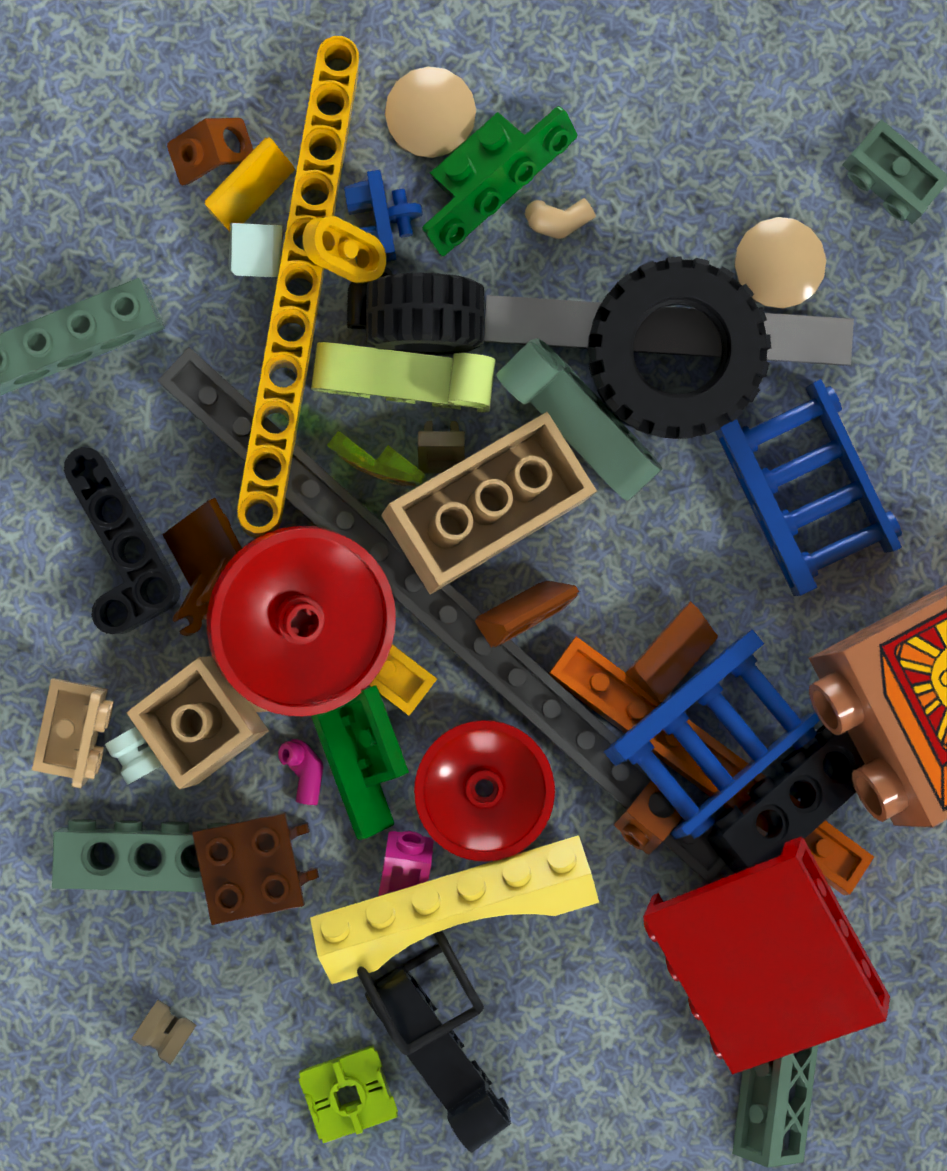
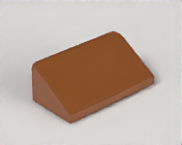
M544 581L477 616L475 623L490 647L494 646L496 648L564 610L578 596L579 590L575 585Z
M690 601L676 614L625 674L658 704H661L716 641L718 635L698 607Z

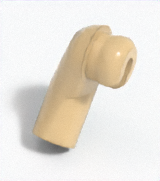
M585 198L566 210L546 205L542 200L531 202L525 209V218L528 220L532 230L556 239L567 237L596 218L594 210Z

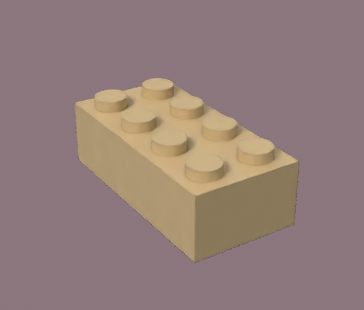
M547 411L389 503L381 516L431 595L581 505L596 493L597 490Z

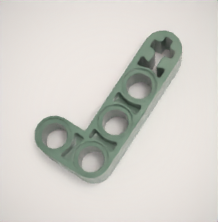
M539 338L530 340L497 372L496 376L517 400L523 404L531 402L541 414L548 411L568 443L626 501L631 500L662 470V466L651 452L543 340Z

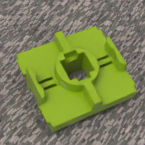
M374 1044L299 1071L300 1078L298 1080L303 1094H305L319 1139H322L323 1144L355 1132L358 1135L363 1133L366 1128L398 1117V1109L394 1097L391 1095L382 1069V1063ZM355 1085L360 1099L341 1105L337 1091L340 1088Z

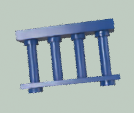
M822 379L806 387L811 400L750 429L748 426L741 428L738 420L735 419L733 422L720 427V430L715 431L793 596H801L818 588L813 579L818 576V570L879 542L884 553L902 548L898 537L902 536L900 525L891 511L885 513L838 415V412L842 411L840 400L831 386L825 388ZM814 418H820L831 442L770 471L767 467L760 468L754 456V452L758 451V445ZM838 458L840 459L851 482L850 484L791 512L787 509L780 510L773 495L778 492L779 486ZM857 500L860 501L871 525L811 554L807 551L800 552L793 537L798 534L799 528Z
M753 629L732 643L603 751L614 766L623 763L627 759L632 765L638 763L684 820L670 832L674 839H679L689 834L693 839L699 837L716 822L711 816L716 810L790 746L798 750L818 733L813 728L820 721L816 712L809 713L800 719L755 665L758 660L754 657L753 653L764 643ZM730 672L736 678L742 677L786 730L784 734L767 748L721 694L724 689L719 682ZM696 701L702 707L707 705L752 759L734 777L729 774L686 722L689 717L684 711ZM662 730L667 736L671 733L718 789L699 807L652 752L655 747L650 740Z

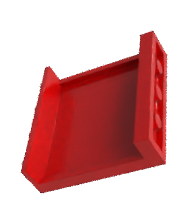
M803 836L785 842L781 856L664 902L659 893L652 895L643 916L645 930L653 942H658L666 956V965L671 977L677 982L680 981L688 995V1003L693 1016L699 1021L702 1020L710 1034V1042L715 1055L719 1059H724L732 1075L887 1021L890 995Z

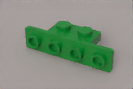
M557 106L525 135L497 112L430 172L434 181L452 198L446 206L422 227L428 240L441 256L447 255L454 247L461 244L472 231L489 216L496 213L500 206L524 185L528 184L537 173L555 157L563 153L576 140L577 132L567 112L562 107Z
M377 685L362 690L357 697L334 710L311 716L358 840L369 838L394 825V820L380 783L409 773Z

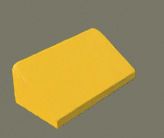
M265 137L205 200L204 204L210 214L230 232V223H245L295 171V168L270 137Z

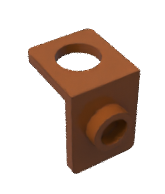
M205 118L167 144L181 185L191 184L220 165L240 164L253 151L251 140L242 118ZM225 129L233 132L240 143L239 153L232 151L226 145L223 136Z
M652 780L614 824L621 831L622 837L630 845L644 851L648 855L666 839L682 819L675 809L673 814L666 818L658 817L652 813L649 807V799L652 794L661 792Z

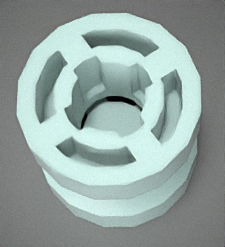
M136 727L104 744L111 757L118 758L122 765L120 773L127 785L163 766Z

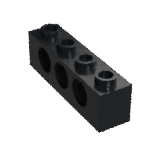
M822 725L816 730L818 732L815 736L816 741L806 750L801 747L790 753L780 763L784 769L773 779L770 776H766L748 790L747 793L751 798L740 808L736 805L728 808L715 819L716 822L714 824L717 828L706 839L734 874L781 856L785 842L803 836L805 839L856 793L852 773L854 770L865 765L848 731L841 735H835ZM825 756L828 757L833 764V774L831 778L825 773L823 769V760ZM792 785L796 786L801 794V802L798 807L790 799ZM759 814H762L768 822V832L765 837L758 832L756 827V820Z

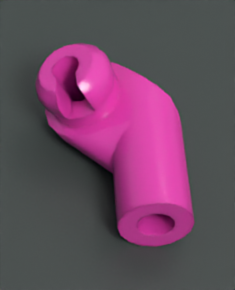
M299 739L284 742L279 747L278 758L283 765L287 764L299 777L295 802L318 805L324 768L322 760L306 742Z

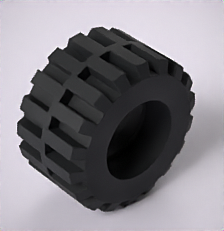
M439 273L393 274L380 277L367 284V344L377 349L426 355L464 353L483 345L484 287L482 284L466 277Z

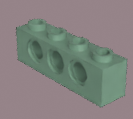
M136 278L1 333L0 396L165 329L148 286L140 278Z
M91 819L68 820V827H62L53 833L52 889L204 892L200 868L191 865L186 857L188 846L194 844L192 834L194 831L189 830L188 822L178 821L161 822V830L143 829V822L135 820L115 821L114 829L96 828V820ZM208 823V824H207V828H212V827H217V826H222V825H227V824H232V823ZM98 842L107 843L113 848L115 859L112 865L101 864L96 859L94 849ZM150 843L159 848L162 855L159 866H149L143 862L140 855L143 844Z

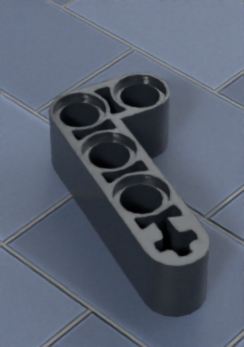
M81 447L73 450L64 462L66 479L124 580V583L101 595L95 601L91 616L95 626L100 631L106 634H124L176 605L180 598V584L111 460L105 454L92 448ZM88 460L98 463V466L93 469L96 480L99 484L105 486L111 484V487L98 490L93 480L80 476V473L85 470L83 462ZM118 498L122 505V514L116 521L108 523L103 518L102 507L108 499ZM138 537L144 543L145 554L139 562L131 563L125 557L124 549L129 540ZM159 577L167 584L168 594L165 600L155 604L148 598L147 586L149 582ZM118 600L126 606L127 618L123 624L116 627L109 622L107 609L112 602Z
M401 965L375 985L398 1033L407 1045L443 1025L434 1012L437 1008L404 965ZM365 992V997H366L368 1003L370 1004L371 1008L373 1009V1011L376 1013V1015H377L378 1018L380 1019V1017H379V1015H378V1013H377V1011H376L374 1005L372 1004V1002H371V1000H370V998H369L367 992ZM451 1030L416 1052L407 1055V1057L447 1109V1119L455 1135L464 1147L473 1153L511 1124L510 1109L503 1097L498 1099L489 1086L492 1082L475 1060L470 1062L462 1050L465 1047L455 1032Z

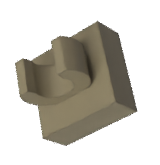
M432 421L425 423L424 431H418L419 473H442L465 460V431H459L457 421L450 422V431H433Z

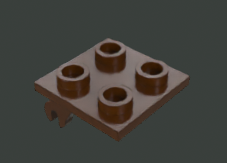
M216 498L208 500L162 534L191 587L180 609L173 616L174 622L183 618L189 621V625L179 631L184 636H191L198 632L202 626V620H207L208 605L215 583L228 562L242 549L231 528L228 517L221 510Z
M285 812L192 832L211 925L305 905L301 886L308 881L319 878L318 868H311L304 872L297 871L291 840L310 832L308 822L297 826H288Z

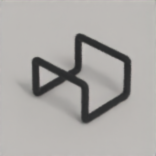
M443 931L433 934L438 942L437 945L402 965L410 971L443 952L473 1007L408 1045L398 1033L375 988L377 983L397 968L375 981L364 967L357 969V974L388 1035L404 1055L416 1052L479 1015L484 1009L482 1001L474 990Z

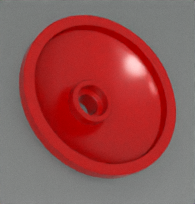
M477 720L449 729L432 743L419 764L415 778L414 796L419 818L435 842L458 857L486 862L511 857L527 848L537 839L547 825L553 810L555 783L551 766L544 752L530 736L520 729L503 722ZM482 779L491 781L493 784L492 793L488 796H480L475 790L478 781Z

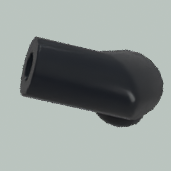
M385 267L381 277L393 275L392 271ZM351 282L348 287L347 328L366 329L367 284L369 282Z

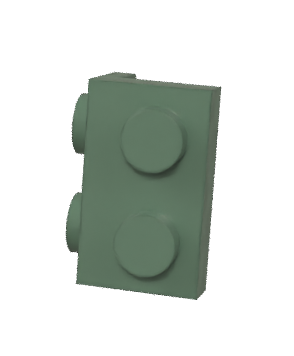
M882 119L842 165L849 171L847 175L857 187L864 191L871 189L884 200L883 207L890 215L900 221L906 219L911 224L923 215L931 202L947 185V174Z

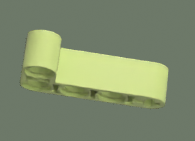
M318 342L316 345L311 390L362 398H370V395L387 397L386 401L415 404L416 401L431 402L434 407L461 410V406L477 408V412L484 413L490 411L496 359L470 353H455L453 358L339 343Z

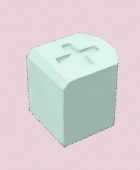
M230 223L229 271L235 276L278 277L282 256V226Z

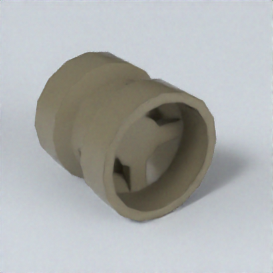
M158 999L133 1035L132 1040L142 1047H153L157 1050L158 1057L171 1065L197 1025L186 1017L178 1019L171 1014L170 1007Z

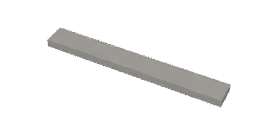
M487 295L484 342L526 345L530 340L539 338L550 347L588 349V338L592 322L602 302ZM663 307L651 313L642 322L634 339L633 352L721 358L722 346L716 326L701 311L695 308ZM765 313L767 318L764 321L766 334L771 336V349L767 351V361L851 365L854 319Z

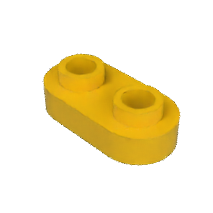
M336 216L315 218L304 229L303 247L306 255L313 263L354 283L371 282L382 276L386 267V252L380 240L375 236Z

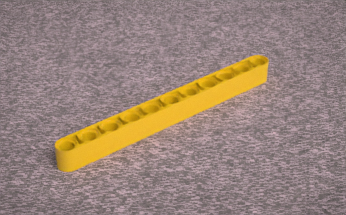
M332 36L325 39L320 44L317 52L238 501L237 517L240 525L248 536L255 539L268 532L278 530L284 510L325 268L313 263L306 255L305 250L295 245V240L300 235H303L306 225L311 220L325 216H334L359 70V51L350 39L343 36ZM341 58L347 61L349 66L342 71H335L326 64L332 59ZM326 102H334L340 105L342 110L335 115H326L318 108ZM318 146H327L335 154L327 160H319L311 155V151ZM310 190H320L327 195V199L319 205H311L303 199V195ZM296 278H303L311 283L312 288L307 294L296 296L287 290V285ZM296 323L305 332L296 341H286L279 336V330L285 324ZM280 368L291 369L297 376L295 382L288 387L276 386L271 382L270 378ZM272 413H280L288 419L289 424L283 432L273 434L263 428L264 419ZM268 458L276 460L280 464L281 470L275 478L263 480L254 473V469L259 461ZM257 504H264L273 511L271 521L262 527L253 526L246 520L248 510Z

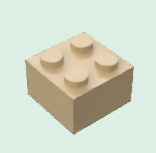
M213 656L198 657L126 712L178 789L198 785L269 732L250 702L239 694L223 677Z

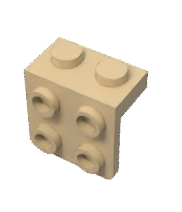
M56 678L51 679L32 766L33 771L73 778L72 787L80 789L88 779H95L96 774L99 773L104 747L96 745L99 732L104 733L105 729H108L114 701L106 700L108 689Z

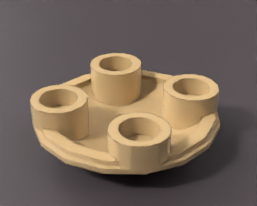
M428 66L410 71L395 83L387 96L385 117L389 133L395 139L399 148L415 156L436 158L451 154L468 139L474 129L476 106L473 94L462 78L447 69Z
M776 217L760 221L745 233L737 247L734 266L739 283L742 286L747 284L755 294L752 296L754 302H759L767 307L784 309L799 305L815 294L824 279L826 256L822 242L811 228L796 219Z

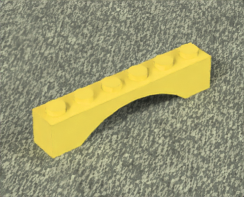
M577 835L515 854L505 859L492 861L310 917L318 959L331 984L358 977L357 969L359 967H364L368 973L377 971L390 958L408 946L434 933L459 924L483 918L515 914L557 916L599 903L580 837Z

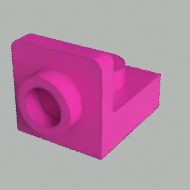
M389 831L378 896L429 880L434 844L433 838L422 836L413 831Z

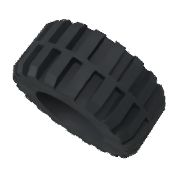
M682 256L667 257L663 261L655 263L651 261L641 265L637 270L619 280L606 295L592 322L588 338V365L598 394L603 402L610 407L613 414L622 422H626L640 432L660 438H693L720 430V427L738 418L749 402L754 401L760 391L758 388L763 377H766L770 363L766 361L767 351L771 349V336L766 334L764 321L767 318L762 307L758 308L752 298L755 294L747 284L742 286L733 278L735 275L733 272L725 267L716 268L709 265L708 260L700 258L686 260L682 259ZM670 305H685L701 311L714 323L721 339L722 353L716 372L705 385L685 394L666 393L650 385L640 374L634 359V339L638 328L651 313Z

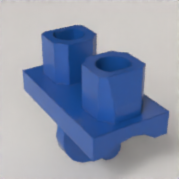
M381 169L368 171V180L344 187L348 213L352 215L374 211L376 226L360 229L380 240L386 252V262L394 261L397 259L390 223H397L399 237L412 236L411 220L423 215L422 205L408 203L405 189H397L392 191L394 206L387 208Z

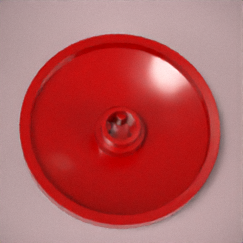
M292 526L274 530L244 546L228 562L218 577L211 593L207 611L209 647L223 677L239 694L254 705L286 716H312L325 713L357 697L362 690L369 686L382 669L392 646L396 625L393 593L385 573L373 556L355 541L334 531L313 526Z

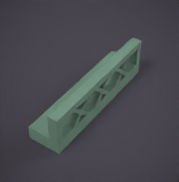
M818 1045L799 1051L796 1057L793 1053L742 1072L732 1154L767 1168L804 1162ZM796 1083L795 1096L788 1103L789 1090ZM790 1129L788 1150L782 1151L783 1138Z

